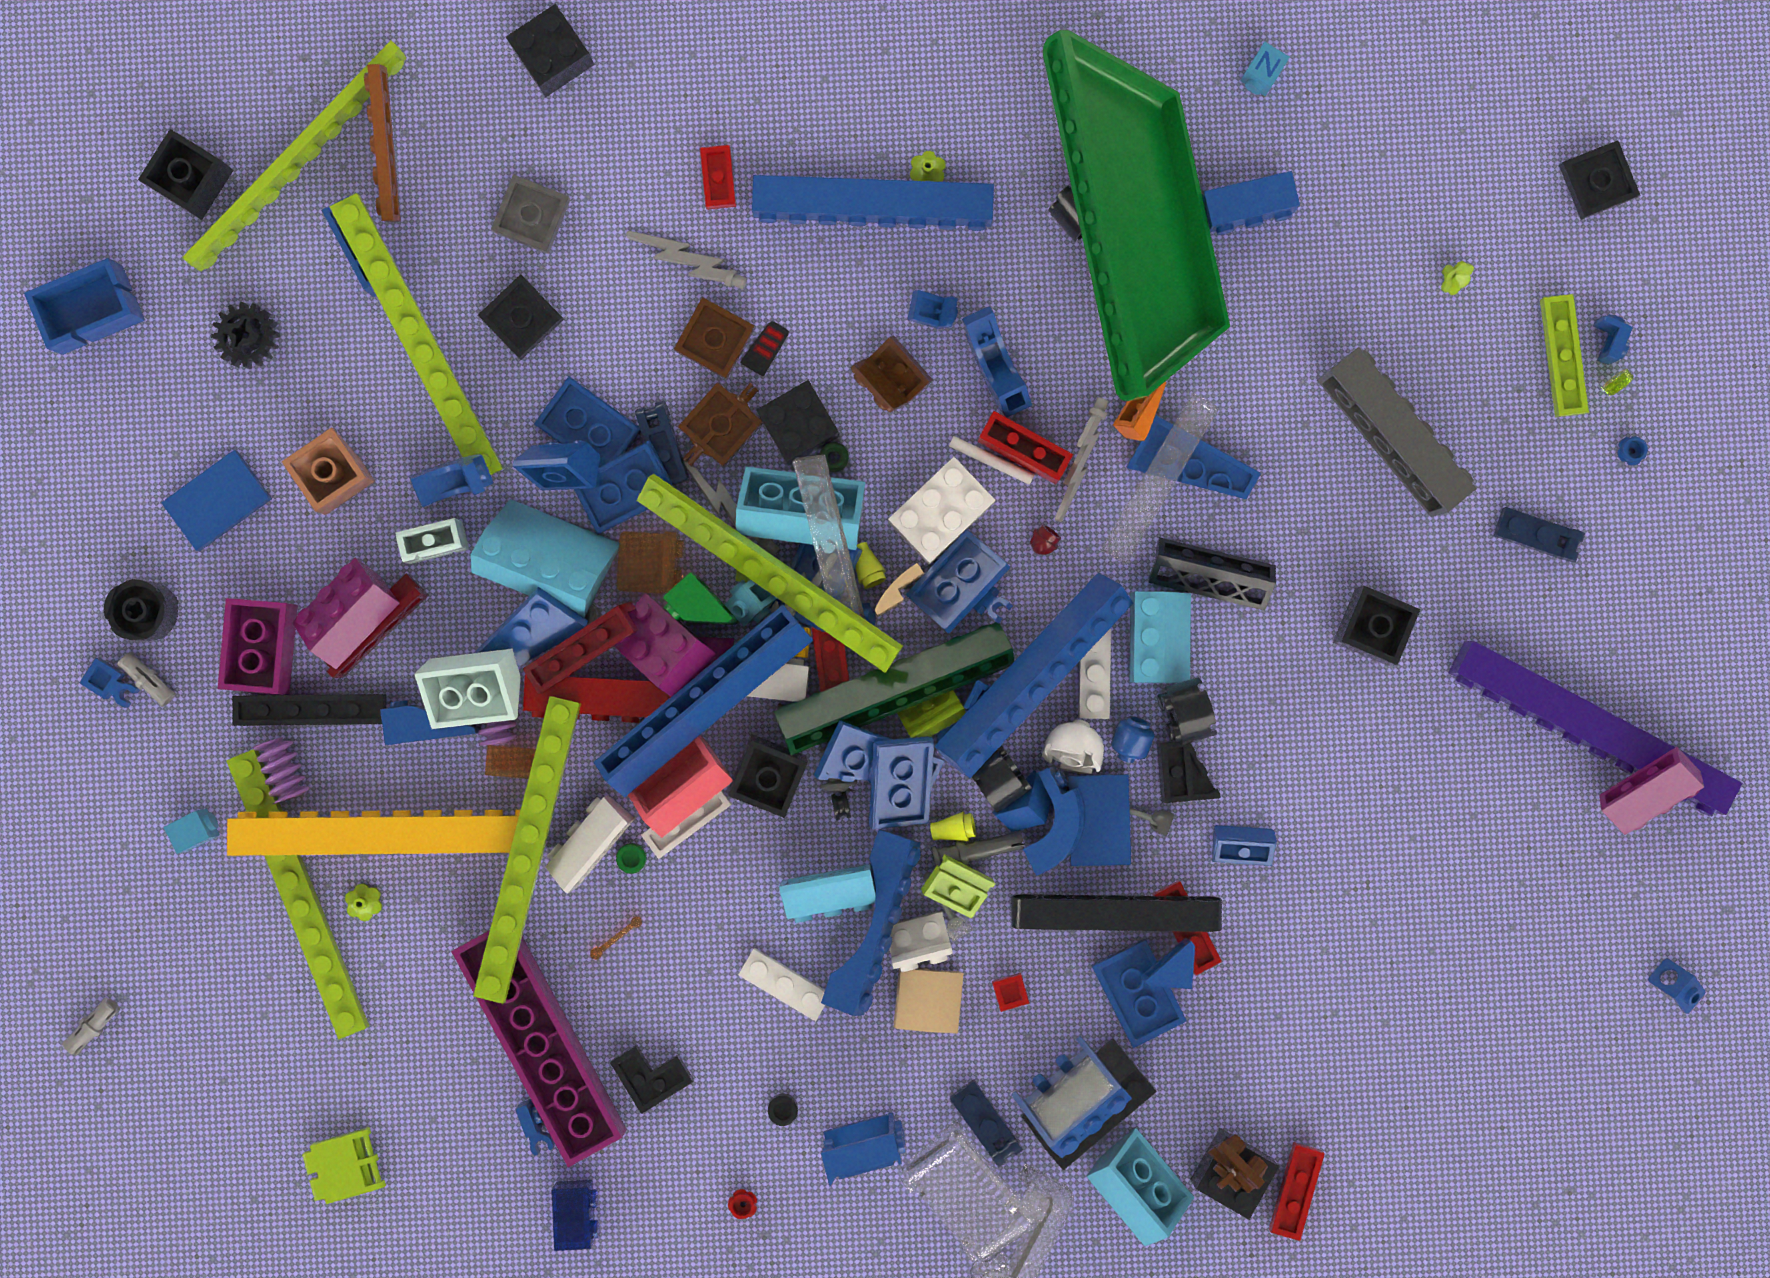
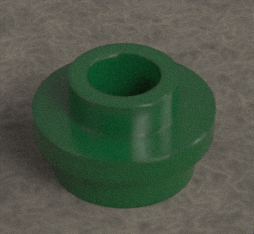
M830 442L820 450L819 461L825 470L839 472L847 466L849 454L844 445L838 442ZM833 452L838 453L840 456L839 461L836 463H832L828 459L829 455Z

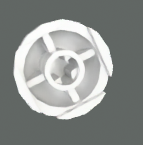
M1073 720V722L1056 726L1048 734L1042 751V757L1050 764L1053 759L1061 762L1062 764H1060L1059 768L1065 771L1092 774L1093 768L1097 772L1101 769L1104 745L1102 738L1094 729L1090 728L1088 722Z

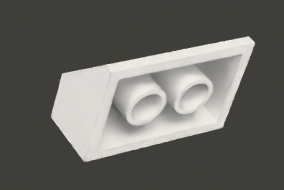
M605 796L602 800L597 797L586 809V812L589 813L587 818L582 823L577 820L566 834L570 838L563 846L558 843L547 855L550 862L545 868L567 894L583 882L636 819L610 796Z

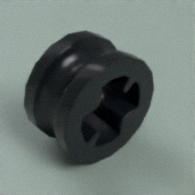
M846 791L842 792L841 796L831 794L836 821L840 820L842 816L851 818Z

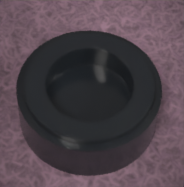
M782 1093L771 1099L768 1106V1116L774 1124L787 1126L796 1119L798 1104L791 1095Z

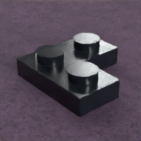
M635 1045L610 1061L611 1066L641 1114L694 1081L679 1054L657 1068L652 1069L638 1045Z

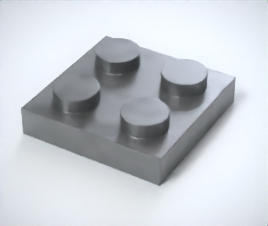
M513 174L491 230L496 234L549 254L571 199L567 195Z

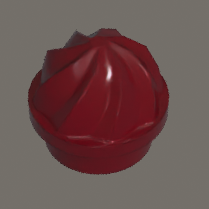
M1042 524L1039 529H1034L1030 544L1036 554L1047 555L1058 549L1061 537L1053 529Z

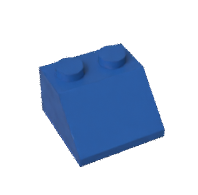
M575 440L567 444L546 442L545 445L531 446L513 460L512 466L542 491L591 489L596 486L600 454L589 443L581 440Z

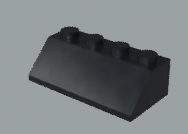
M1113 1038L1101 1047L1096 1054L1132 1099L1126 1103L1125 1108L1121 1112L1113 1114L1107 1119L1099 1131L1089 1135L1079 1143L1078 1148L1073 1153L1060 1158L1050 1149L1025 1113L1021 1115L1041 1145L1063 1171L1157 1092ZM1092 1061L1035 1111L1053 1135L1058 1137L1114 1088Z

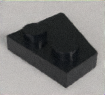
M1175 741L1157 743L1162 803L1221 798L1220 792L1214 788L1208 778V772L1203 763L1197 759L1196 751L1191 743L1182 746Z

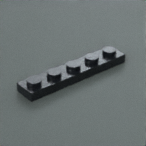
M386 694L232 696V726L382 724L380 709H386Z

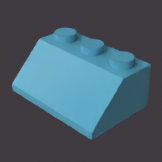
M1134 591L1130 593L1133 605L1130 607L1129 683H1180L1190 680L1191 593Z
M871 864L782 880L779 886L787 919L794 918L795 923L812 920L813 914L824 913L825 917L841 915L842 909L854 907V912L872 909V904L876 900Z
M1137 1128L1132 1129L1106 1151L1086 1176L1144 1246L1168 1238L1194 1199L1191 1192Z

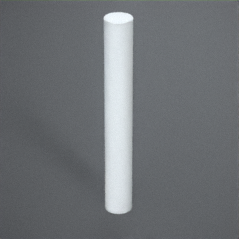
M953 436L949 447L1030 485L1035 475L956 436Z

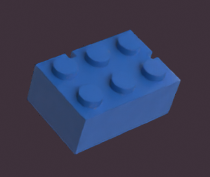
M110 258L96 262L24 293L46 348L61 355L87 345L86 340L95 342L145 321L135 295L129 293L133 289L123 266Z

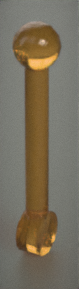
M634 916L631 919V923L602 946L593 948L590 952L591 958L595 960L600 959L603 952L633 928H639L642 925V919Z

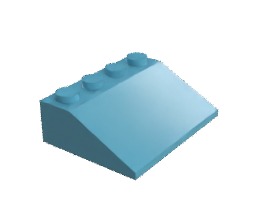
M510 499L485 528L471 553V573L528 596L540 587L584 618L621 547V543Z

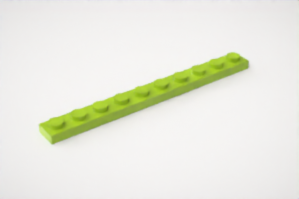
M390 40L368 64H381L387 67L389 77L390 75L397 74L402 69L407 57ZM367 65L184 254L182 258L200 272L210 268L217 261V255L225 247H229L236 242L238 233L245 226H249L257 220L259 212L263 207L274 202L278 198L280 190L299 176L300 169L308 161L314 160L320 154L321 147L329 139H334L341 132L342 125L349 118H353L360 113L363 107L362 104L370 97V92L366 91L364 84V74L368 73Z
M355 193L329 206L462 457L481 454L490 475L504 469L360 195Z
M652 474L648 477L636 501L886 673L903 648V645L657 475Z
M552 696L549 697L473 997L502 1004L506 1002L581 703Z
M252 749L226 760L246 811H256L257 817H268L269 811H283L280 803L273 805L278 800V797L269 796V792L274 787L273 785L265 784V780L269 778V775L261 773V769L265 765L263 762L257 761V757L260 756L259 751ZM264 855L338 1040L368 1028L370 1025L301 855Z

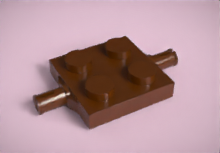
M717 382L678 426L694 445L682 459L692 467L697 459L704 454L712 457L724 468L763 424L762 420L751 412L747 404L759 390L749 383L738 396L727 391Z

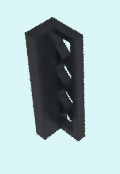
M1159 537L1149 583L1265 611L1276 585V565ZM1164 566L1174 569L1177 574L1166 577L1158 575L1160 567ZM1198 574L1202 575L1206 581L1195 584L1191 583L1187 577ZM1227 581L1231 582L1235 588L1224 591L1220 590L1216 584ZM1256 588L1264 590L1262 598L1258 599L1249 597L1246 591Z

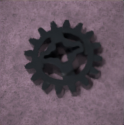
M240 302L239 309L229 305L230 313L226 315L220 312L221 323L213 322L212 324L218 329V333L211 334V338L219 341L213 347L214 350L223 352L220 358L227 362L231 360V365L238 368L242 364L243 367L251 369L252 362L260 367L263 366L262 358L265 356L272 359L273 356L269 352L270 349L279 348L273 342V339L279 338L280 333L272 330L278 323L273 319H269L271 314L265 309L260 311V307L254 303L249 308L248 304ZM261 325H262L263 330H264V336L262 335V333H261V331H260ZM246 333L249 334V337L242 338V335ZM228 336H229V338H230V340H231V342H232V343H231V346L229 345V342H228Z

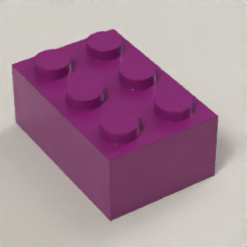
M355 557L349 564L344 565L340 569L338 575L328 586L323 587L319 591L317 597L307 608L302 609L297 614L296 619L292 623L309 651L337 669L397 607L399 602L381 576Z
M645 593L635 604L634 607L636 609L629 613L638 631L614 647L653 684L672 697L700 674L717 653L681 621L675 620L664 606Z
M226 598L217 689L268 694H290L296 630L292 622L297 616V604Z

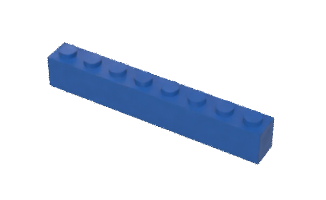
M753 175L752 213L753 217L759 218V222L775 223L777 219H788L789 223L806 224L807 220H815L821 225H836V221L848 222L851 226L861 227L866 226V222L878 223V226L885 228L896 227L897 223L908 224V227L914 229L926 228V225H938V228L943 230L956 229V226H968V229L972 231L986 230V227L992 226L994 184Z
M1098 572L976 701L970 710L934 746L944 759L970 779L1133 605L1123 586Z
M781 605L593 763L604 780L625 798L809 645L813 639L788 609Z

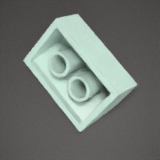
M513 649L432 658L414 673L432 729L515 720L518 717L521 676Z

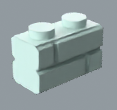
M456 518L396 532L401 559L404 563L408 564L449 555L453 552L458 553L469 550L463 523Z

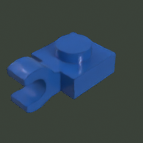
M529 1099L521 1102L515 1111L525 1137L529 1138L532 1154L536 1156L540 1153L538 1141H545L548 1149H553L555 1143L550 1133L542 1131L543 1121L532 1100Z

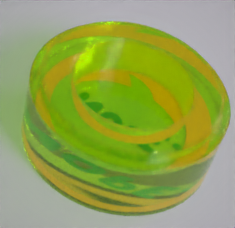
M1625 368L1602 386V389L1608 396H1613L1626 387L1634 379V375L1628 368Z

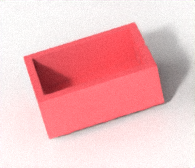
M699 735L628 794V797L633 802L642 820L663 838L734 780L709 743Z

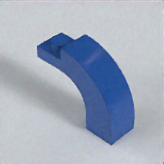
M988 306L962 318L967 332L965 335L972 354L1003 416L1007 418L1031 407L1032 403L1026 384L1007 352L991 307Z
M481 454L449 461L408 476L422 507L465 492L477 495L485 491L484 487L494 483Z
M1055 766L1038 772L1054 806L1055 818L1053 826L1043 839L1023 849L1036 876L1060 865L1072 854L1081 839L1085 825V806L1079 788L1067 792L1065 788L1068 786L1067 779L1060 769L1056 770Z

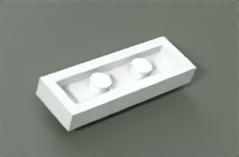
M1111 629L1079 661L1078 718L1110 719Z
M720 791L663 838L651 828L641 834V836L657 858L660 859L731 806L732 803L724 792Z
M756 948L752 950L738 974L815 1022L825 1007L821 1003L825 989Z

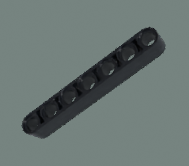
M1018 894L1011 896V927L1032 930L1216 932L1222 930V899L1213 896Z

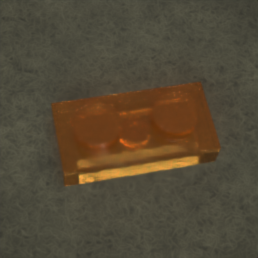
M487 745L485 775L529 779L536 749Z

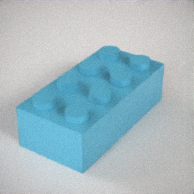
M746 466L736 508V531L744 536L856 550L863 511L865 482Z

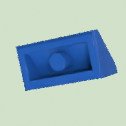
M1215 825L1212 862L1272 866L1277 844L1275 832L1273 829Z

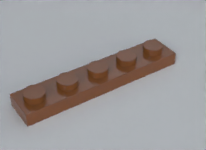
M368 64V73L364 74V84L366 91L370 92L371 104L367 105V116L369 122L373 123L374 135L370 136V148L372 154L376 155V166L373 167V180L379 188V197H376L375 201L378 216H381V221L399 222L401 218L387 67L381 64Z

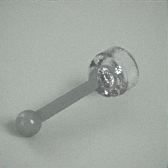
M927 872L924 874V882L927 881V879L931 875V872ZM941 904L950 919L946 929L952 942L973 930L966 918L955 916L949 907Z

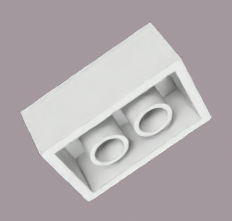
M953 457L888 519V523L930 565L983 515L996 500Z

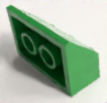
M692 572L687 574L663 596L668 602L664 608L675 620L720 625H736L739 622L704 581Z

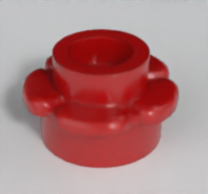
M738 1189L733 1193V1197L729 1198L728 1209L737 1219L752 1217L757 1210V1198L751 1191L746 1192L745 1189ZM744 1201L746 1205L742 1207L740 1202Z

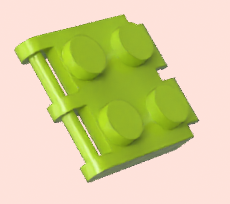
M370 1127L315 1142L310 1145L311 1150L302 1154L307 1175L316 1172L318 1174L317 1177L309 1180L315 1201L325 1199V1203L330 1204L386 1186L385 1180H381L376 1162L379 1160L378 1154H374L369 1134H371Z

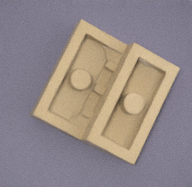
M918 563L902 573L884 592L874 610L877 617L903 603L904 599L899 590L918 580L924 574Z
M899 968L893 1027L912 1031L958 1033L964 973L960 971L930 970L928 968H916L901 972Z

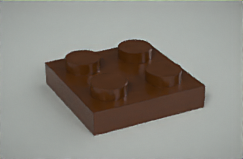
M702 297L673 350L727 380L756 327Z

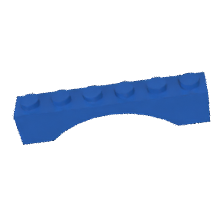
M878 830L869 857L876 886L875 910L872 923L856 953L842 967L830 974L821 1001L822 1004L851 1016H862L869 1010L873 1001L871 992L874 983L878 982L882 974L881 962L883 956L889 951L892 944V937L890 935L893 926L898 923L901 917L902 908L900 905L903 896L908 893L911 886L910 875L912 869L918 864L921 856V850L919 849L921 842L890 831Z

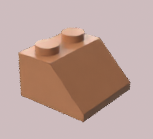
M332 427L281 461L314 511L327 515L375 482L359 456Z

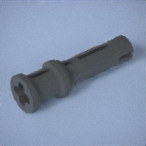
M1019 830L1014 833L966 844L964 841H956L955 845L942 848L933 846L931 851L935 867L937 865L940 866L944 854L965 865H969V861L1023 850L1024 844H1022L1023 838Z

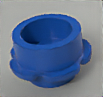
M1637 436L1625 437L1618 444V458L1631 466L1639 464L1648 453L1646 442ZM1633 448L1634 453H1630L1629 449Z

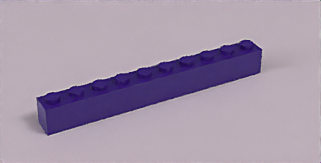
M1464 641L1448 672L1456 677L1455 682L1468 689H1472L1473 686L1483 691L1481 696L1497 704L1499 701L1510 705L1508 708L1510 712L1523 718L1527 714L1536 719L1534 724L1550 732L1553 729L1561 732L1563 740L1579 746L1581 743L1589 747L1588 753L1602 760H1605L1606 757L1616 762L1615 767L1626 773L1632 774L1633 771L1637 772L1675 748L1476 641ZM1682 751L1701 771L1704 788L1694 797L1686 798L1681 802L1689 800L1696 804L1695 809L1711 817L1714 813L1727 815L1743 783Z

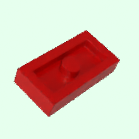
M730 145L701 147L700 155L706 209L736 207Z

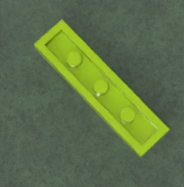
M1574 294L1544 297L1540 299L1555 418L1589 413Z

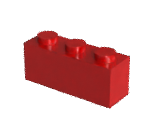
M995 411L992 412L977 441L1055 485L1059 482L1074 455Z

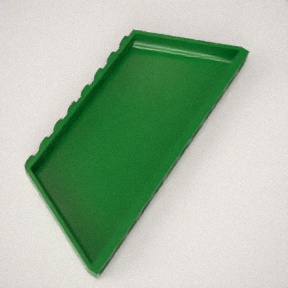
M1059 30L1049 36L1044 43L1043 58L1115 391L1123 401L1138 400L1149 396L1230 327L1228 312L1180 93L1070 30Z

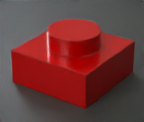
M1021 973L992 981L1001 1012L1030 1004Z

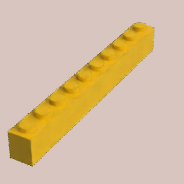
M503 809L484 810V815H472V810H454V815L442 816V810H423V816H411V810H392V816H380V810L362 811L361 816H349L350 811H331V817H319V811H300V817H288V811H269L268 817H257L256 811L237 812V817L227 819V856L510 853L521 809H515V815H503Z

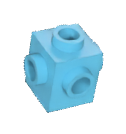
M742 580L730 590L733 596L724 605L745 627L753 620L757 624L770 613L768 607L777 598L752 580L747 583Z

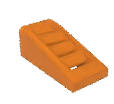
M1166 381L1149 396L1126 402L1113 424L1125 438L1145 441L1164 392Z

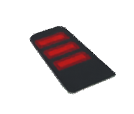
M776 322L768 323L740 363L760 376H764L788 337L789 331Z

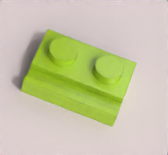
M952 690L900 711L897 714L909 736L916 738L932 736L959 721L966 711Z
M944 854L940 866L937 865L921 888L924 896L972 919L987 898L989 889L995 886V882L991 877Z

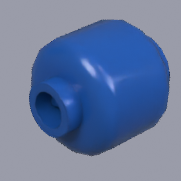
M1128 716L1127 719L1119 721L1111 741V746L1118 753L1117 757L1120 760L1134 763L1135 759L1141 760L1147 757L1155 737V733L1150 728L1151 724L1148 721L1135 716Z

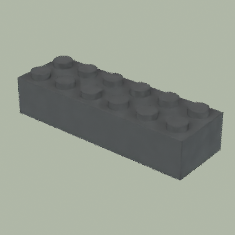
M1358 347L1318 378V383L1430 517L1451 511L1477 489L1472 483L1474 481L1473 477L1466 469L1459 468L1453 461L1454 455L1451 450L1444 444L1440 445L1433 437L1434 431L1431 426L1425 421H1420L1413 413L1415 409L1411 402L1405 397L1401 398L1394 390L1395 384L1391 378L1378 371L1374 366L1376 364L1374 358L1367 351H1362Z

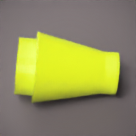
M867 542L857 544V548L862 550L855 566L858 582L863 584L864 589H869L883 583L886 580L885 568L871 551Z
M963 811L938 822L930 823L933 841H969V838L976 837L972 813L965 814Z

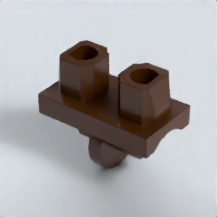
M1236 1134L1212 1146L1207 1153L1217 1162L1213 1169L1221 1176L1216 1182L1220 1189L1229 1185L1235 1192L1242 1187L1247 1193H1250L1255 1188L1260 1189L1265 1183L1262 1177L1268 1165L1256 1155L1251 1157L1246 1163L1239 1156L1246 1147L1245 1142Z

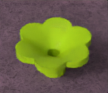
M925 151L922 156L917 155L912 158V170L910 171L912 181L943 182V170L946 164L942 158L936 157L932 151Z
M1465 261L1458 262L1454 267L1446 265L1442 270L1444 282L1441 285V290L1444 293L1448 292L1450 295H1455L1461 288L1466 287L1471 280L1470 275L1474 270L1473 265L1467 264Z
M365 883L358 884L354 891H349L345 895V901L348 904V915L350 917H358L364 922L369 921L373 914H377L382 910V903L379 901L380 891L377 888H369Z

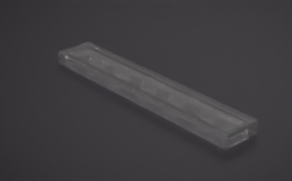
M1195 393L1191 394L1100 548L1101 551L1127 565L1219 409L1218 406Z
M824 454L796 458L793 461L825 592L865 619L826 456Z

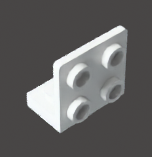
M942 910L899 921L893 926L890 935L892 937L890 953L893 969L900 968L901 972H906L918 968V963L929 960L930 964H937L948 960L947 955L953 954Z

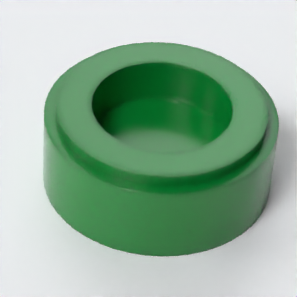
M637 843L625 844L616 854L617 866L628 874L639 872L647 862L645 849Z

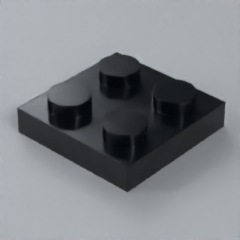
M1618 140L1559 164L1581 220L1641 196Z
M522 274L478 314L482 321L520 360L564 320Z

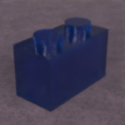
M593 1180L557 1181L551 1189L554 1251L591 1249L595 1239H599L600 1236L599 1220H594V1208H598V1190L593 1189Z

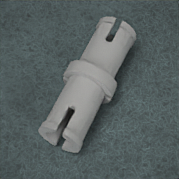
M133 652L127 653L117 663V666L122 668L136 682L135 686L139 690L144 689L161 707L167 705L175 697L176 693L157 677L158 673L154 669L150 670Z
M104 998L92 1013L84 1016L79 1021L80 1025L63 1041L64 1049L70 1054L77 1056L94 1037H98L103 1032V1027L120 1011L118 1004L110 998Z

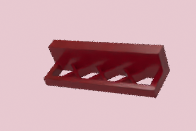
M406 573L390 588L399 602L397 607L337 669L326 663L329 667L326 672L332 678L345 677L429 596L409 574Z
M632 602L617 605L524 667L523 670L537 693H544L638 631L629 616V613L636 609Z

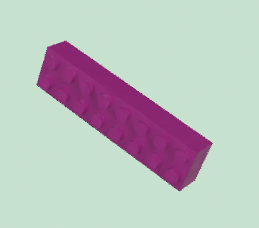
M490 930L451 951L473 993ZM522 937L506 1002L502 1004L477 997L476 999L569 1168L621 1139L627 1128Z

